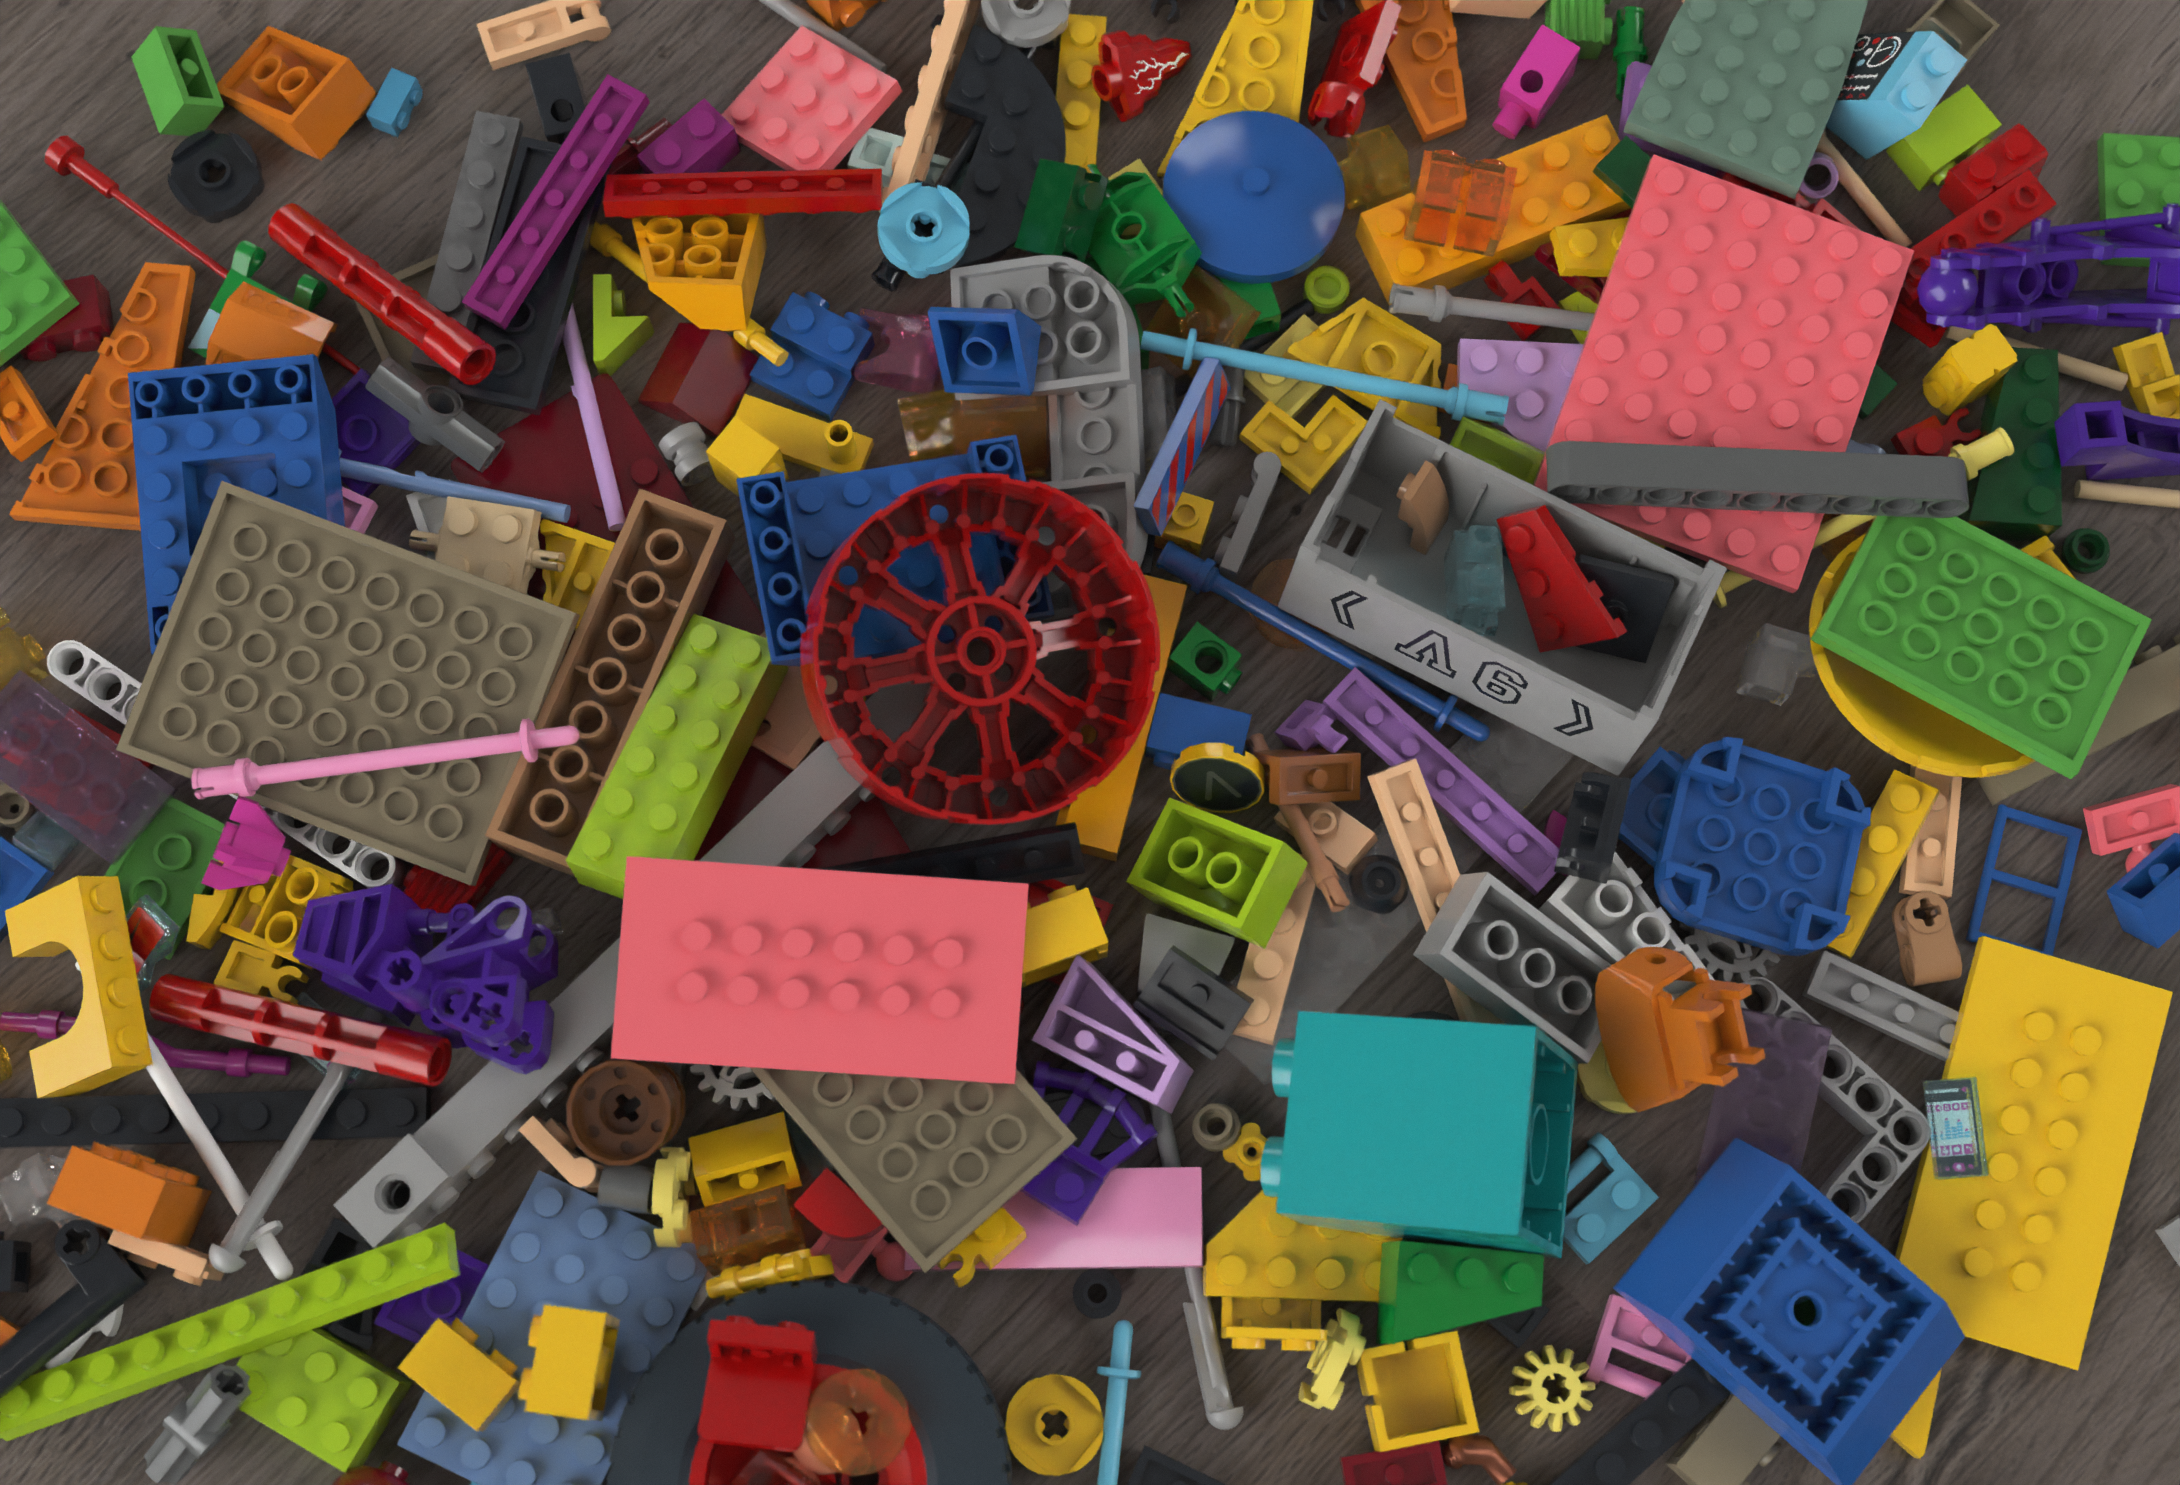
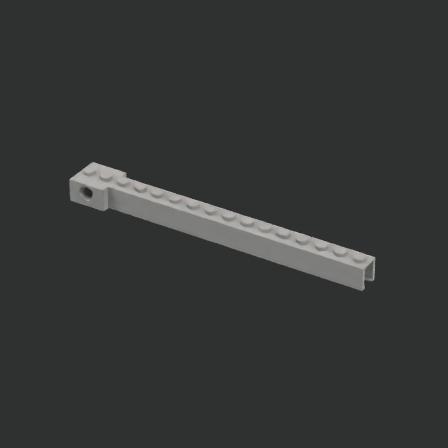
M911 682L879 688V692L874 693L865 702L872 715L869 719L876 729L881 728L894 741L902 731L908 730L926 704L923 700L930 684L911 685ZM829 741L823 742L700 861L800 868L816 852L814 846L827 833L830 836L836 834L851 818L849 812L861 800L868 802L875 795L858 783L836 760L839 756ZM888 767L883 771L882 780L894 769L893 767ZM620 937L549 1004L555 1013L552 1045L548 1062L542 1069L525 1075L490 1061L414 1135L408 1133L334 1204L338 1211L374 1249L423 1231V1228L437 1215L447 1210L458 1199L460 1193L471 1183L469 1181L471 1177L477 1179L490 1169L496 1161L494 1154L507 1142L513 1144L524 1136L519 1129L532 1116H535L543 1107L549 1109L557 1104L569 1090L566 1085L579 1072L584 1074L602 1060L605 1055L602 1050L612 1042ZM514 1040L508 1044L519 1055L522 1052L529 1054L533 1049L532 1044L523 1046ZM410 1188V1200L404 1206V1194Z

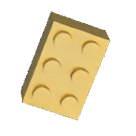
M544 1304L542 1316L534 1315L530 1327L528 1345L536 1348L533 1368H524L519 1387V1399L527 1400L525 1411L603 1421L620 1320L607 1313Z

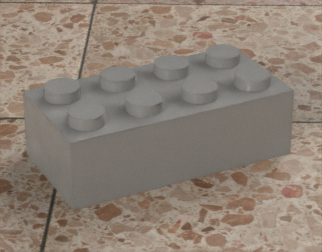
M1489 872L1460 875L1413 955L1507 1025L1536 1026L1578 1061V1063L1588 1064L1602 1040L1595 1006V984L1599 972L1611 966V964Z

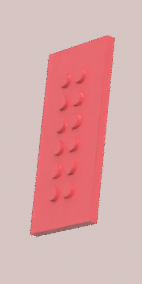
M627 856L611 1059L1015 1084L1029 884Z

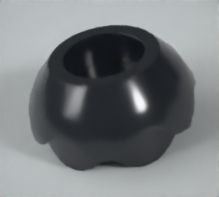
M1377 854L1364 858L1353 868L1349 876L1352 898L1356 905L1376 914L1384 915L1393 912L1406 900L1409 892V885L1401 864L1394 858L1386 855ZM1376 880H1382L1384 886L1381 888L1377 887L1375 884Z

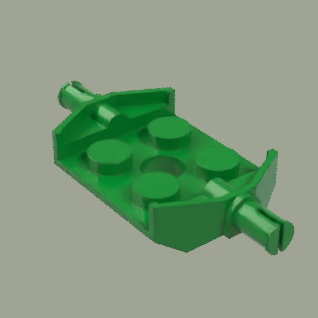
M1096 164L1087 165L1091 173L1102 175ZM1125 172L1110 181L1108 179L1088 249L1089 253L1109 282L1120 291L1129 306L1167 299L1178 317H1185L1187 314L1179 304V301L1183 303L1189 313L1194 309V304L1187 297L1182 286L1202 252L1147 173ZM1133 224L1142 225L1139 234L1135 238L1130 240L1121 239L1123 231L1128 226Z

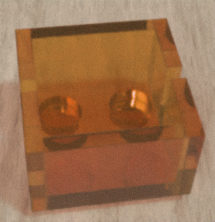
M1440 149L1434 152L1424 150L1412 191L1403 239L1444 247L1450 214H1455L1457 204L1461 203L1453 249L1493 257L1508 220L1517 168L1506 166L1499 160L1489 158L1480 161L1475 160L1474 164L1467 163L1466 158L1460 157L1457 153L1450 150Z

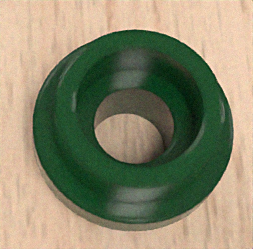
M2080 528L2071 532L2064 539L2061 553L2064 562L2070 569L2081 574H2092L2105 566L2109 559L2110 549L2107 538L2101 532L2089 528ZM2078 546H2083L2089 550L2090 559L2080 555Z

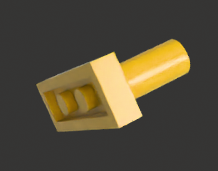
M744 394L735 415L779 447L784 460L818 472L821 471V467L840 474L864 470L874 446L873 438L853 432L852 427L846 421L835 420L827 423Z

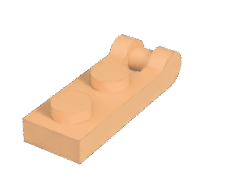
M549 0L476 24L493 71L586 40L600 41L611 33L607 18L600 14V0ZM578 13L583 16L582 20L570 22L569 16Z

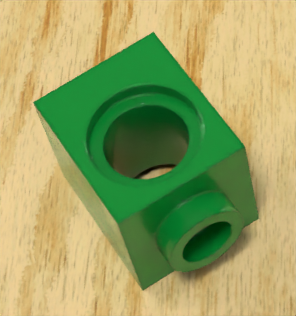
M1196 622L1170 655L1167 669L1212 702L1220 691L1227 695L1241 678L1243 672L1238 670L1242 654L1199 622ZM1211 656L1218 660L1221 668L1215 673L1207 674L1200 671L1195 662L1200 657Z

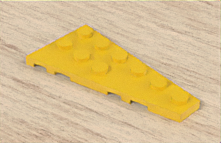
M1314 0L1238 1L1234 14L1214 51L1194 93L1193 100L1157 171V177L1165 175L1169 160L1180 142L1195 128L1215 117L1239 111H1262L1278 114L1299 123Z

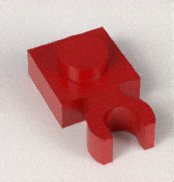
M1961 408L1954 411L1943 426L1936 415H1933L1895 434L1891 442L1899 455L1948 457L1950 448L1960 443L1966 446L1974 442L1982 432L1979 428L1970 433H1964L1959 430L1957 422H1960L1969 414L1967 408Z

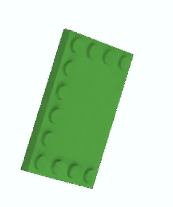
M1875 516L1810 640L2063 776L2072 779L2079 773L2152 619L1958 517Z

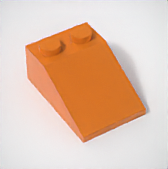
M269 25L216 84L223 101L294 149L319 160H322L337 146L341 137L356 120L365 114L367 107L374 101L377 95L376 91L349 58Z

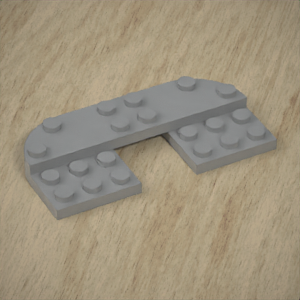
M1059 255L1032 256L950 269L952 307L1018 309L1041 326L1035 385L1031 396L955 393V403L964 407L1048 395L1052 481L1042 483L1072 496L1100 516L1124 542L1121 544L1131 560H1136L1140 567L1148 539V534L1133 506L1146 480L1140 342L1136 320L1126 299L1112 283L1090 266L1078 260ZM1041 527L1038 530L1040 533L1039 542L1043 545H1050L1054 540V533L1048 527ZM1051 570L1047 575L1055 615L1041 621L1042 624L1069 619L1068 616L1079 613L1072 598V591L1066 582L1061 581Z

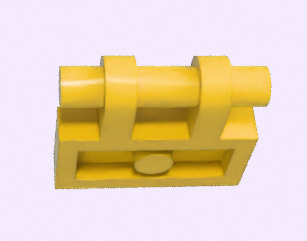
M810 1248L784 1255H770L762 1258L759 1263L744 1267L737 1265L724 1269L721 1276L707 1280L706 1291L711 1299L725 1296L726 1301L736 1295L767 1285L788 1281L815 1280L835 1274L830 1254L812 1256Z

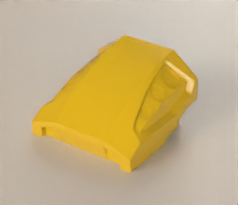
M290 855L280 877L271 874L267 883L244 886L227 923L223 922L219 931L312 969L313 967L299 962L293 956L308 900L353 892V881Z

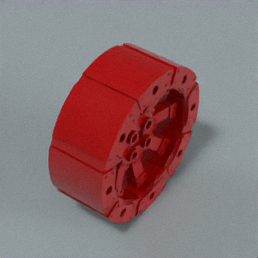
M973 473L938 479L911 489L898 496L883 510L880 508L844 540L825 565L810 596L805 614H809L806 631L801 634L800 665L807 704L824 742L829 741L839 757L836 760L858 783L888 804L926 819H949L948 823L1006 824L1025 821L1063 808L1078 800L1077 795L1087 788L1096 787L1119 765L1139 736L1153 703L1155 691H1152L1155 672L1159 671L1160 634L1153 598L1137 561H1132L1121 544L1124 543L1122 539L1100 516L1072 496L1032 479L1026 482L1009 479L1007 474ZM941 505L947 510L948 517L944 523L939 524L930 518V510L933 506ZM1041 527H1048L1053 531L1054 540L1050 545H1043L1038 541L1040 536L1038 530ZM991 534L999 536L1000 540L1018 547L1013 558L1016 560L1003 584L997 586L989 596L986 595L982 582L977 581L969 551L972 548L970 535L985 536ZM929 542L933 555L939 558L946 588L943 589L944 605L931 599L926 601L898 584L899 580L886 570L901 556L899 552L906 548L909 551ZM849 566L855 569L857 580L854 584L845 585L840 581L839 571L841 568ZM1052 570L1061 581L1066 582L1072 591V598L1079 613L1068 616L1069 619L1042 624L1041 621L1028 622L1025 614L1030 604L1027 602L1040 580L1046 577ZM865 606L876 612L882 610L908 626L909 629L907 631L915 636L921 644L905 649L904 653L872 660V657L854 658L855 637H851L853 625L858 623L861 610ZM988 616H994L1000 621L1001 627L999 632L984 626ZM1103 618H1110L1115 623V631L1110 636L1102 635L1099 631L1098 624ZM941 626H948L952 629L954 638L951 643L944 644L939 641L937 635ZM972 639L982 640L989 648V659L983 666L973 664L967 656V646ZM1074 647L1076 651L1087 650L1089 677L1080 699L1073 695L1067 696L1044 679L1045 675L1035 667L1036 660L1048 656L1050 652ZM1003 664H1006L1011 671L1010 678L1006 682L999 681L994 673ZM952 673L961 675L964 680V686L959 692L955 691L947 683L948 677ZM823 676H832L837 681V689L834 693L824 694L827 682ZM911 682V685L929 683L930 687L923 700L926 704L907 731H902L892 741L881 728L876 729L869 719L872 715L865 704L864 696L879 692L878 688ZM1009 700L1021 706L1027 705L1050 721L1049 726L1059 734L1044 749V754L1021 764L1018 762L1016 751H1012L1007 723V717L1010 716ZM966 709L971 724L976 725L981 758L977 759L978 775L959 774L956 777L947 776V771L929 766L928 763L935 751L933 749L934 745L951 720H956ZM1084 725H1090L1096 731V738L1092 743L1082 742L1083 736L1079 731ZM888 767L896 768L900 773V780L894 786H888L882 780V773ZM996 787L1005 789L1008 795L1006 803L1002 806H996L990 800V793Z

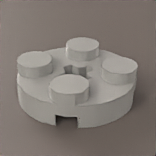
M981 0L984 21L993 34L1006 43L1014 45L1016 48L1036 47L1048 43L1057 37L1058 34L1065 31L1068 26L1071 0H1038L1039 2L1035 3L1033 9L1030 10L1019 9L1016 6L1019 4V0Z

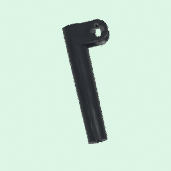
M79 1219L66 1223L58 1231L55 1238V1251L78 1283L0 1345V1399L148 1285V1280L136 1263L127 1259L128 1255L121 1248L108 1244L111 1234L105 1229L97 1227L89 1221ZM85 1237H88L89 1239L86 1241V1245L89 1248V1250L85 1254H82L81 1252L84 1250V1246L81 1243V1241Z

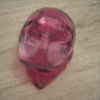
M860 308L858 315L865 319L872 328L881 332L880 338L889 344V348L885 353L871 360L860 361L855 368L854 378L862 382L913 393L934 392L942 376L929 317L925 314L899 315Z

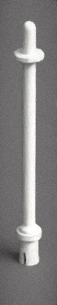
M76 962L75 966L81 972L79 964ZM147 1032L153 1065L146 1067L238 1216L250 1196ZM262 1218L243 1251L257 1248L273 1275L279 1280H287L293 1274V1266L274 1237L284 1226L280 1221L266 1223Z

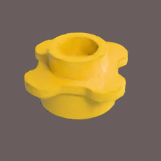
M1246 1123L1242 1126L1241 1135L1236 1143L1223 1151V1158L1226 1162L1234 1163L1237 1168L1242 1170L1243 1177L1247 1181H1258L1261 1179V1159L1268 1139L1261 1134L1260 1127L1257 1124ZM1251 1147L1256 1150L1254 1157H1250L1247 1154V1150Z

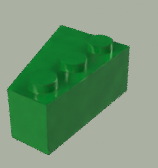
M1408 1241L1383 1242L1376 1344H1394L1542 1306L1544 1255Z

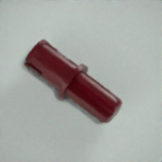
M662 118L658 123L634 139L628 137L625 145L621 147L612 161L609 175L632 174L639 169L640 164L637 155L672 126L666 118Z

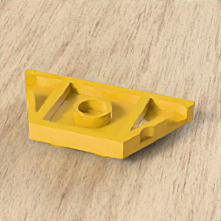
M1364 297L1335 318H1331L1300 341L1290 345L1282 355L1286 359L1441 389V381L1438 378V369L1441 365V343ZM1334 387L1373 411L1381 399L1397 407L1394 418L1437 439L1441 435V427H1437V407Z

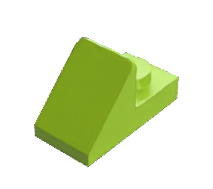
M594 274L593 361L599 374L606 373L611 376L652 337L654 328L648 316H626L624 290L617 289L612 274Z

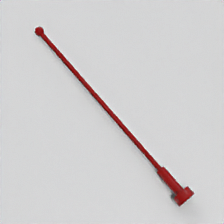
M67 135L60 136L51 143L44 157L46 165L61 176L74 173L107 199L114 197L223 279L226 278L229 273L227 269L119 191V184L84 159L85 150L80 144ZM325 342L322 352L354 375L361 369Z

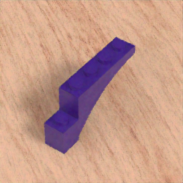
M2121 400L2075 403L2054 422L2061 467L2084 465L2087 481L2180 475V419L2140 413L2123 407Z

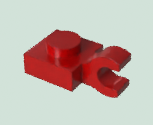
M1504 260L1488 270L1489 275L1483 279L1494 294L1503 298L1499 302L1560 309L1533 276L1522 284ZM1506 321L1522 341L1528 340L1545 327L1542 325Z

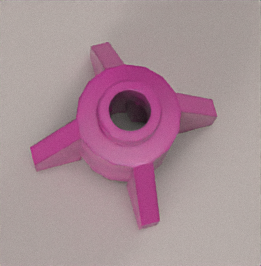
M239 795L229 819L240 824L237 825L229 821L225 822L212 856L223 863L211 859L201 884L218 890L267 883L271 874L280 877L291 853V850L283 847L286 837L257 801Z

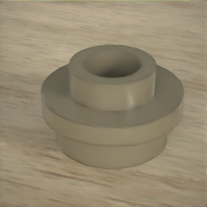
M1212 1103L1203 1107L1196 1114L1193 1120L1192 1131L1201 1147L1209 1151L1219 1152L1230 1148L1236 1143L1241 1133V1122L1235 1110L1230 1106L1222 1103ZM1215 1123H1225L1226 1126L1223 1133L1220 1135L1210 1134V1129Z

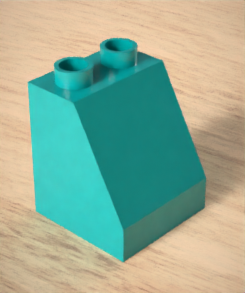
M1298 1011L1295 1038H1280L1273 1055L1272 1084L1274 1092L1278 1097L1289 1099L1284 1137L1271 1136L1264 1146L1261 1159V1185L1263 1192L1268 1197H1278L1276 1213L1304 1225L1459 1247L1541 1254L1544 1257L1562 1259L1578 1061L1536 1026Z

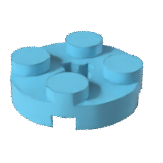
M922 182L906 184L892 192L882 205L877 225L879 245L891 263L907 271L914 278H925L930 274L941 273L954 266L964 255L970 237L969 213L962 200L946 187L937 185V188L922 186ZM919 220L924 225L932 222L935 225L932 229V236L919 237L914 234L916 229L914 222Z

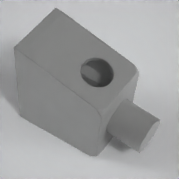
M1146 914L1142 936L1137 997L1140 996L1144 987L1173 945L1219 976L1230 954L1235 938ZM1150 1018L1149 1024L1156 1031L1174 1035Z

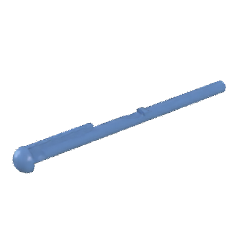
M339 449L341 477L443 498L449 496L535 509L542 512L541 518L567 523L570 518L571 507L567 504L427 476L424 472L417 470L415 471V476L405 475L383 466L340 458L342 451Z

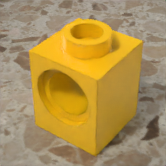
M1182 492L1162 536L1155 535L1154 547L1164 549L1169 540L1175 542L1174 544L1199 557L1212 518L1214 501Z

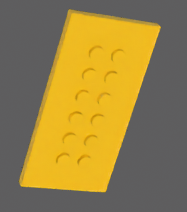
M1986 936L1978 937L1941 1082L1969 1080L1980 1174L1938 1177L1931 1132L1930 1139L1922 1151L1895 1255L1896 1259L1947 1302L1965 1337L2078 1370L2173 992Z

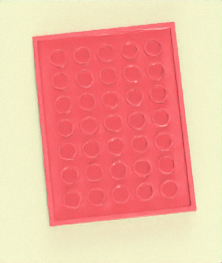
M1654 154L1648 163L1547 448L1563 441L1846 452L1914 250ZM1545 450L1533 486L1547 492ZM1570 503L1634 535L1707 562L1712 560L1728 570L1792 594L1799 589L1824 516L1823 513Z

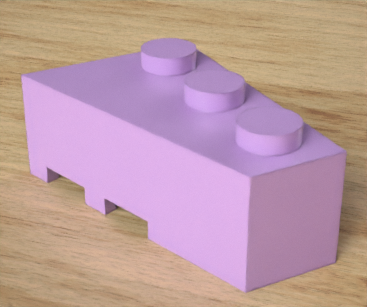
M1080 955L1075 957L1032 1041L1172 1114L1194 1070L1091 963Z

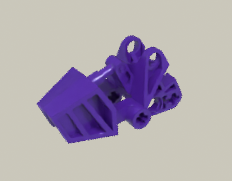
M393 884L308 900L293 956L299 962L322 971L321 981L328 987L407 1027L410 1026L415 1015L421 1016L424 1025L436 1036L448 1038L452 1048L459 1049L468 1046L477 1055L517 1073L526 1075L532 1071L542 1069L548 1062L551 1054L555 1013L546 1000L529 1002V993L531 990L558 977V940L554 933L545 925L532 924V912L522 899L511 895L503 896L493 900L480 913L467 903L456 905L450 913H436L434 909H420L413 899ZM511 907L519 908V916L509 929L503 930L497 927L499 915L504 910ZM436 932H447L446 940L433 949V935ZM539 935L545 936L546 946L544 950L536 956L529 957L528 946L530 940ZM495 1021L496 1024L489 1026L486 1022ZM514 1040L523 1046L532 1044L533 1049L529 1054L522 1052L519 1055L508 1044Z

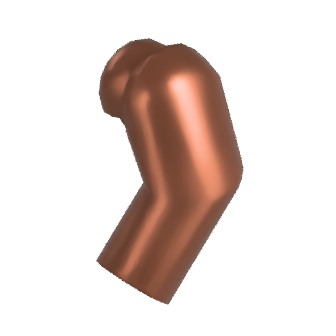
M1467 1434L1449 1438L1448 1443L1441 1449L1443 1462L1449 1468L1459 1469L1463 1464L1481 1465L1497 1485L1503 1484L1516 1472V1468L1486 1435Z

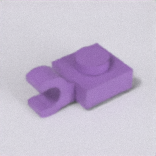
M1305 700L1274 732L1286 746L1302 751L1320 744L1327 751L1335 754L1348 740L1345 735L1339 734L1330 726L1337 719L1333 712L1325 704Z

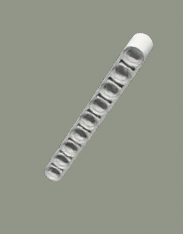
M65 640L57 643L47 656L49 672L63 684L126 725L142 683L80 642ZM84 658L81 670L73 675H69L71 664L76 659ZM121 682L119 695L114 699L106 700L108 689L113 684ZM229 794L230 796H232L233 798H235V799L237 800L238 796H235V795H233V794ZM261 806L279 829L367 888L393 884L398 889L403 886L407 869L400 858L351 840L345 852L333 854V842L340 835L311 824H307L302 828H295V818ZM388 859V873L382 879L372 880L370 876L372 866L379 860Z

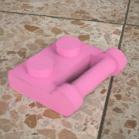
M1612 1294L1609 1295L1591 1353L1586 1360L1589 1369L1582 1375V1379L1595 1382L1596 1385L1602 1381L1645 1398L1661 1383L1608 1363L1611 1349L1672 1372L1678 1371L1692 1357L1625 1298Z

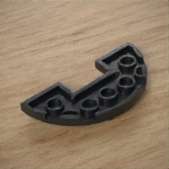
M974 24L944 105L945 110L985 123L959 194L955 193L962 200L969 213V243L962 258L949 269L986 264L1006 255V251L1016 244L1040 158L1065 163L1066 136L1061 111L1054 93L1042 73L1014 45L1006 43L993 34V32ZM915 179L914 183L922 182V186L937 188V186ZM919 220L914 222L916 227L914 234L919 237L932 236V229L935 226L932 222L925 225ZM887 257L885 258V266L905 271L896 267Z

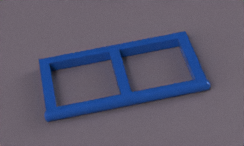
M2004 804L1998 805L1966 940L1977 943L1978 937L1986 936L2053 956L2082 829L2019 811ZM2006 819L2068 837L2056 888L1994 869ZM1991 880L2053 899L2041 950L1979 932Z

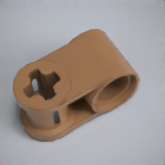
M1921 891L1901 899L1892 911V922L1900 951L1901 970L1906 983L1911 987L1959 979L1962 974L1961 955L1954 939L1945 900L1939 894L1932 891ZM1913 910L1925 911L1927 919H1915Z

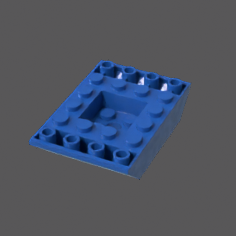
M310 354L128 373L151 655L154 654L221 481L345 527L335 407L316 355Z
M1737 1137L1730 1141L1613 1287L1836 1485L1854 1484L1965 1338L1944 1299L1791 1166ZM1802 1296L1810 1299L1816 1309L1815 1319L1808 1326L1800 1324L1793 1313L1796 1300Z

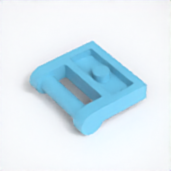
M1599 1132L1587 1141L1588 1148L1569 1165L1567 1194L1601 1162L1611 1172L1565 1215L1563 1240L1585 1264L1593 1261L1659 1198L1618 1154L1612 1143Z

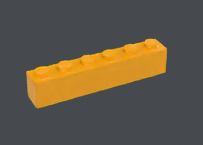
M1144 575L1153 598L1160 634L1159 671L1155 672L1152 691H1155V696L1151 709L1139 736L1119 765L1096 787H1089L1078 794V800L1072 802L1070 807L1060 808L1056 826L1076 822L1081 853L1115 862L1120 849L1187 590V585ZM1109 628L1106 636L1112 635L1115 629ZM1090 725L1082 727V742L1092 743L1096 738L1095 729Z

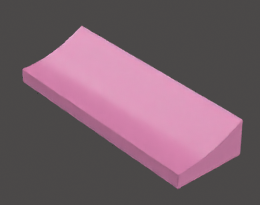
M1202 1167L1115 1168L1110 1172L1078 1226L1019 1191L1002 1207L1025 1229L1027 1238L992 1270L980 1261L975 1266V1271L1203 1268ZM906 1252L904 1270L923 1272ZM953 1261L943 1270L938 1265H935L930 1271H958L962 1268L963 1263Z

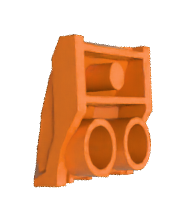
M243 281L227 299L209 338L206 365L310 354L316 355L318 359L331 332L335 333L338 324Z

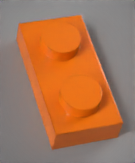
M10 365L0 373V437L10 454L23 462L55 438L58 432L23 374Z

